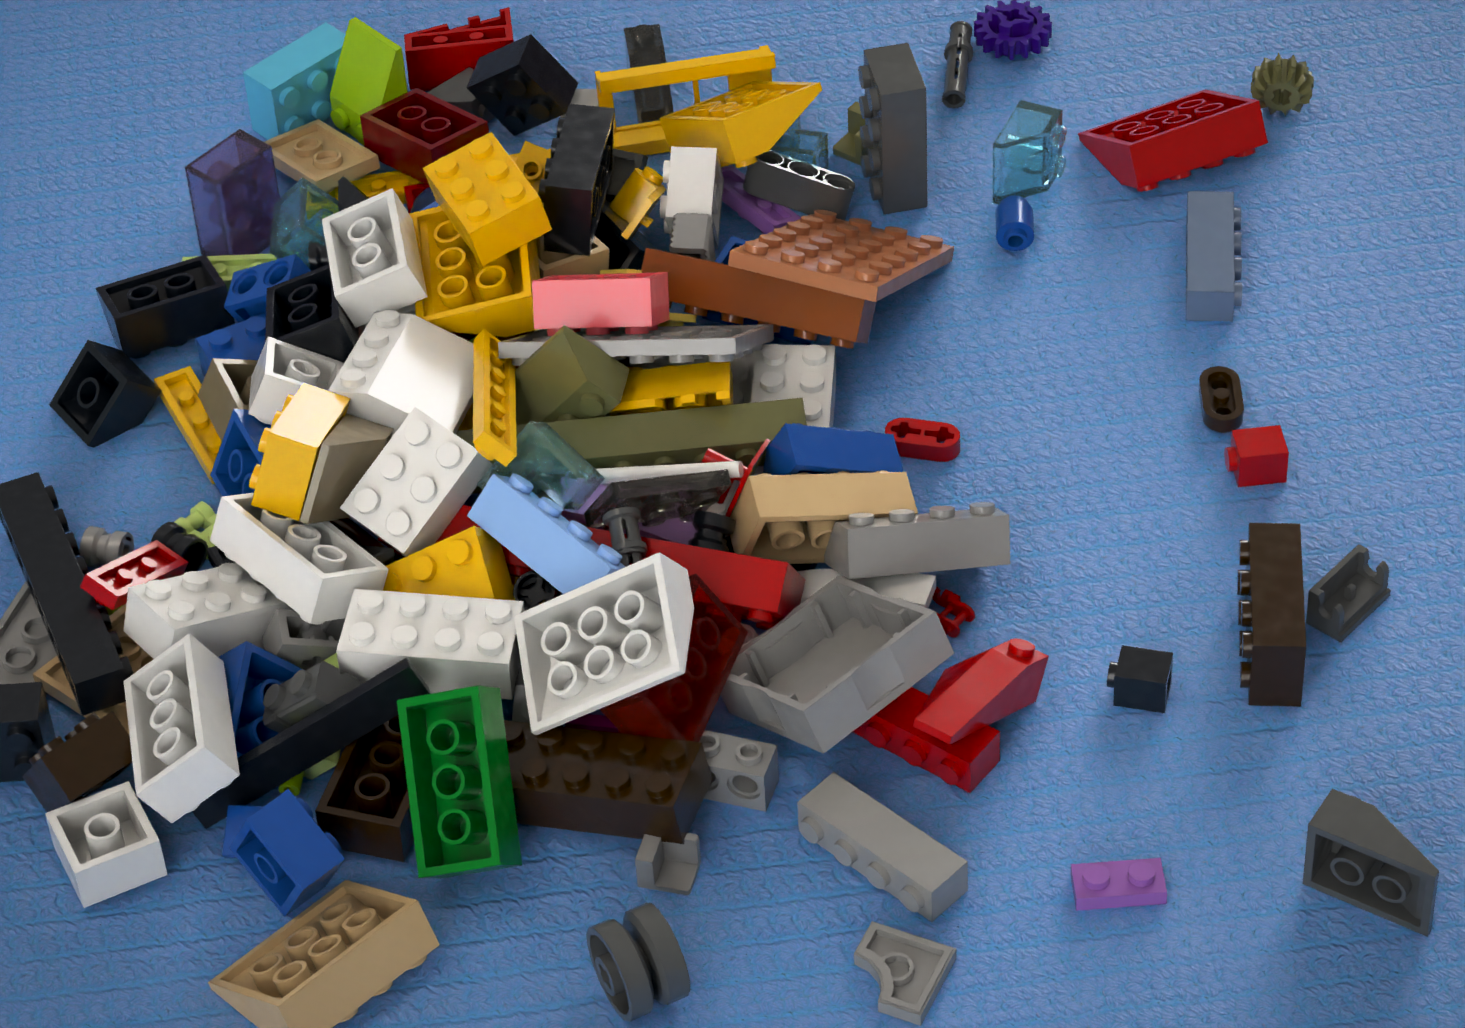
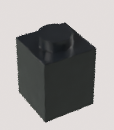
M1122 645L1118 662L1111 661L1108 669L1107 687L1114 688L1113 706L1165 713L1172 683L1173 653Z

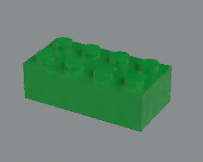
M477 685L398 699L397 707L418 877L441 879L522 866L500 688Z

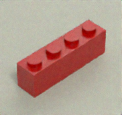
M910 687L853 731V733L868 740L872 745L884 748L903 758L909 764L919 766L940 777L947 784L955 785L969 793L977 787L1000 761V731L989 725L950 745L913 727L917 714L929 696L913 687Z

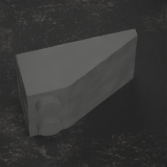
M1332 788L1308 824L1303 884L1428 937L1432 929L1439 870L1374 805Z

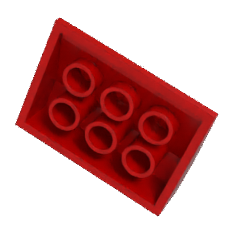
M1206 89L1078 133L1079 140L1120 184L1136 188L1139 192L1155 189L1159 186V181L1168 178L1169 180H1179L1189 177L1191 170L1199 167L1203 169L1218 167L1223 164V159L1230 156H1249L1256 152V147L1268 143L1259 100Z

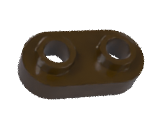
M1222 366L1210 367L1204 370L1199 378V397L1204 424L1211 430L1221 433L1236 430L1242 425L1244 414L1243 397L1238 374L1234 370Z

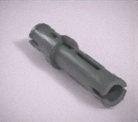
M964 21L954 22L950 26L949 43L944 50L947 65L942 102L949 108H959L965 103L968 63L973 57V47L971 46L972 27ZM956 61H959V68H956Z

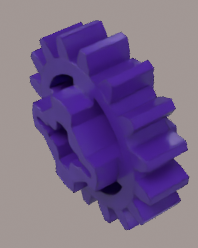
M1000 0L997 1V7L994 8L986 5L985 13H977V20L974 21V37H976V45L983 46L984 53L995 51V58H1000L1003 55L1008 56L1010 60H1014L1015 55L1020 54L1026 59L1028 58V52L1032 51L1039 54L1041 53V46H1049V38H1052V22H1050L1049 13H1042L1041 6L1031 8L1030 1L1018 3L1016 0H1011L1010 4L1005 5Z

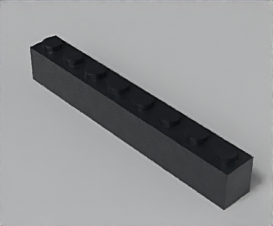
M36 472L0 484V520L80 712L84 716L126 702L123 681L130 677L133 671L127 656L119 658L120 655H123V649L116 630L108 632V630L112 629L106 607H97L100 604L94 600V597L80 588L85 574L89 572L83 556L76 558L80 553L73 532L65 534L69 532L68 523L63 509H58L59 505L52 485L45 487L39 473Z

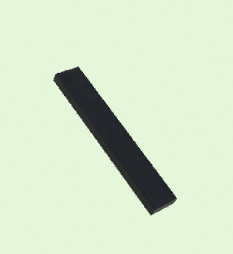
M407 658L403 659L238 757L240 776L235 778L229 786L220 789L200 803L192 811L206 829L227 817L228 805L246 806L398 716V699L431 694L429 687Z

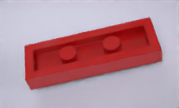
M155 540L86 573L80 588L93 596L94 600L100 605L115 610L127 604L128 587L146 584L151 580H163L183 575L188 561L158 540Z

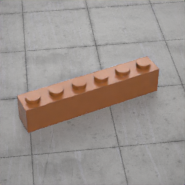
M645 249L642 273L668 272L669 309H671L672 302L685 304L684 312L707 317L708 310L721 312L720 320L743 325L744 318L758 321L757 325L773 324V332L780 333L781 326L795 329L794 337L816 341L818 334L831 337V345L849 349L854 348L855 342L868 344L876 302L731 267L723 263L657 249Z

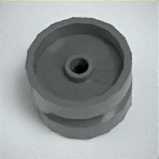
M644 903L626 911L622 925L615 919H607L588 928L586 937L592 965L609 1002L624 1021L630 1022L651 1013L654 999L663 1005H669L689 995V973L678 941L660 910L652 903Z

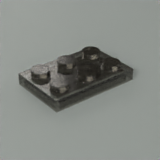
M728 469L612 482L585 511L584 516L587 527H603L604 530L609 531V527L604 525L602 517L606 512L620 507L639 508L641 518L638 520V523H642L643 527L657 526L664 523L667 519L680 518V521L684 523L693 522L696 511H707L711 505L719 501V497L732 485Z

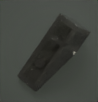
M642 24L636 27L624 28L627 68L666 63L659 24ZM670 84L632 90L638 124L659 121L660 117L674 112Z

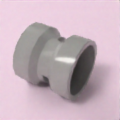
M89 526L83 533L80 542L79 557H84L88 567L98 568L102 564L105 565L134 551L133 536L131 533L123 531L107 534L104 528Z

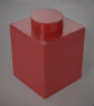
M1280 425L1232 430L1231 447H1225L1224 457L1226 469L1228 472H1234L1238 487L1284 483L1287 481L1289 452Z

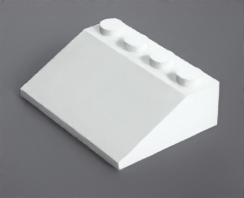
M395 310L374 312L328 391L351 398L347 414L393 428L392 436L415 406L456 434L473 403L474 343L414 314H401Z
M659 552L514 615L531 733L539 735L685 673L694 613L689 575L686 568Z

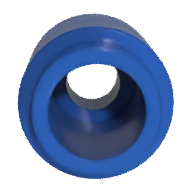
M1013 195L1004 198L995 211L996 240L1002 248L1009 251L1026 249L1034 240L1033 209L1028 201L1021 196Z

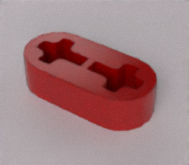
M896 418L888 422L885 427V434H893L899 457L947 462L955 459L960 453V431L952 424L913 418Z

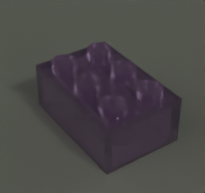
M239 129L185 166L201 255L259 254L286 234L272 146Z

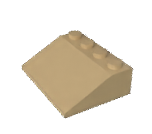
M344 880L210 980L208 984L212 991L258 1028H333L338 1023L345 1022L355 1016L358 1008L370 998L390 989L393 981L405 971L421 965L426 960L427 954L440 944L418 900Z

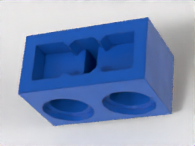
M296 254L236 271L233 273L224 308L238 323L266 313L267 288L311 270Z

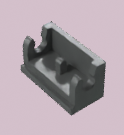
M1358 544L1309 590L1306 623L1342 642L1390 596L1391 590L1387 588L1389 568L1386 562L1382 561L1376 568L1377 572L1373 571L1368 565V560L1370 559L1369 550Z

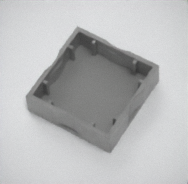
M837 576L794 608L775 626L755 637L712 669L710 675L729 713L824 754L955 653L936 611L901 598L882 596L870 587Z

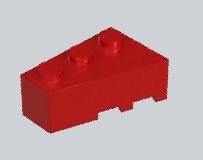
M510 8L500 9V16L480 21L478 15L467 18L468 25L449 29L447 24L405 34V54L410 90L418 88L423 91H431L468 67L475 69L480 57L514 42Z

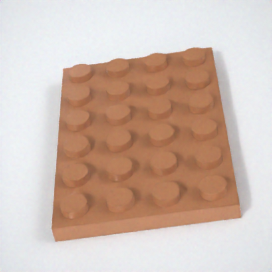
M818 209L814 210V214L801 216V219L788 222L787 225L781 228H774L772 232L761 234L759 238L745 241V244L730 250L728 266L877 302L952 262L954 246L943 244V239L940 237L921 235L920 238L908 236L907 230L903 228L888 226L883 230L871 227L872 222L866 219L850 218L849 221L836 218L837 214L835 212Z

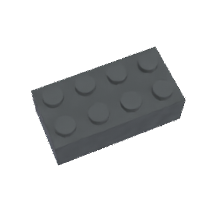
M908 43L864 50V65L858 67L860 85L862 89H865V96L859 97L861 116L865 119V126H860V137L863 148H866V155L861 156V168L864 178L870 177L869 187L872 200L879 201L883 214L926 208V86Z

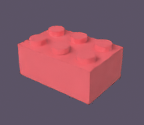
M668 272L551 275L532 281L534 329H547V336H553L564 325L574 332H580L581 328H586V335H607L611 331H619V327H625V334H647L649 331L658 330V324L670 320Z

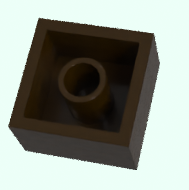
M113 711L101 719L96 713L90 715L78 723L74 730L64 737L65 742L58 736L38 750L39 753L28 760L32 767L22 777L46 812L87 797L133 764L130 736Z

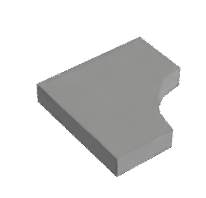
M873 921L870 923L854 952V964L868 971L879 984L878 1012L919 1026L922 1025L956 960V948Z

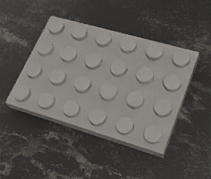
M773 324L660 326L658 330L649 331L647 334H625V327H619V331H611L607 335H586V328H581L580 332H576L616 360H624L626 357H629L630 363L633 364L653 363L654 360L664 359L665 356H669L670 363L694 362V359L704 358V355H709V362L734 361V358H741L745 354H752L753 351L762 350V344L774 340ZM542 329L498 342L499 359L512 358V365L520 366L552 336H547V329Z

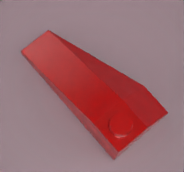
M1015 638L946 668L917 714L913 727L950 745L1036 702L1049 656L1036 650L1031 642Z

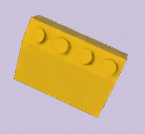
M753 81L660 117L670 153L671 147L717 148L721 167L735 164L736 168H741L757 162L756 156L768 152L822 91L820 82Z
M440 206L409 213L413 219L428 297L415 303L416 316L455 333L479 334L485 329L493 336L509 337L538 330L534 329L532 281L540 279L537 239L482 267Z

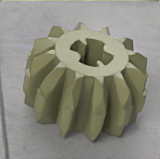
M1278 53L1275 60L1264 57L1261 66H1255V70L1252 73V98L1259 100L1261 108L1268 107L1270 115L1275 111H1282L1286 116L1290 109L1300 112L1303 104L1310 102L1312 88L1314 87V77L1312 72L1308 71L1309 68L1306 61L1297 62L1294 55L1288 59H1283Z

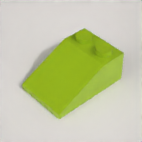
M354 17L348 23L330 91L332 108L330 115L338 129L346 131L364 146L360 115L408 91L402 47Z

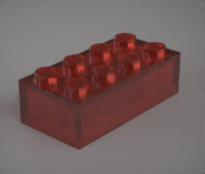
M697 574L689 576L694 613L685 673L600 709L623 734L699 742L748 631Z

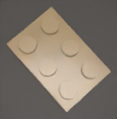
M319 119L257 144L259 158L317 195L334 191L338 186V181L343 176L349 181L363 179L368 173L380 169L377 154Z

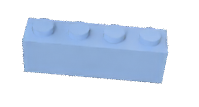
M512 473L510 477L492 474L467 514V517L562 594L626 567L621 563L623 558L621 554L605 544L599 546L591 539L593 535L591 530L577 521L571 520L569 522L561 515L563 512L562 507L546 497L539 498L532 492L533 484L515 473Z

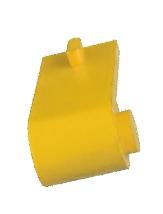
M648 166L643 170L635 168L610 203L611 209L629 223L621 234L627 240L641 225L648 228L654 220L648 215L660 200L661 195L666 191V188L662 185L663 177Z

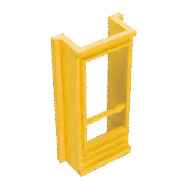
M768 45L759 46V49L602 73L600 70L595 71L598 107L614 108L612 93L692 81L694 104L700 102L698 80L727 76L728 91L753 81H772L771 69L776 68L775 54L771 52ZM614 113V149L645 156L670 152L660 120L616 127Z

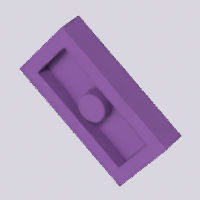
M1161 858L1071 864V882L1076 911L1167 903V889Z

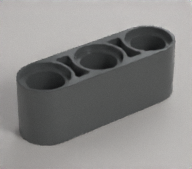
M772 150L756 156L757 162L748 166L743 188L749 194L808 215L814 214V210L820 209L835 212L838 219H846L855 189V183L850 178Z

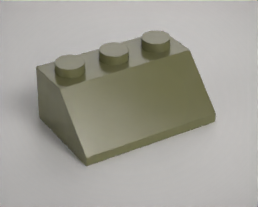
M564 325L515 370L516 425L605 417L621 402L630 369Z

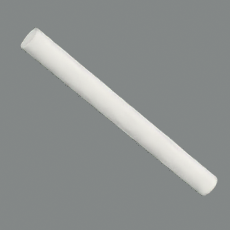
M742 461L582 469L580 471V481L609 485L742 478L744 469Z

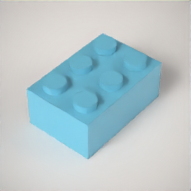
M325 22L243 72L253 131L269 140L317 119L325 121L331 117L330 91L345 33Z

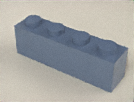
M1188 191L1186 214V320L1233 322L1234 306H1241L1242 282H1235V280H1241L1242 257H1234V255H1241L1242 235L1241 232H1234V230L1241 229V208L1234 207V192Z

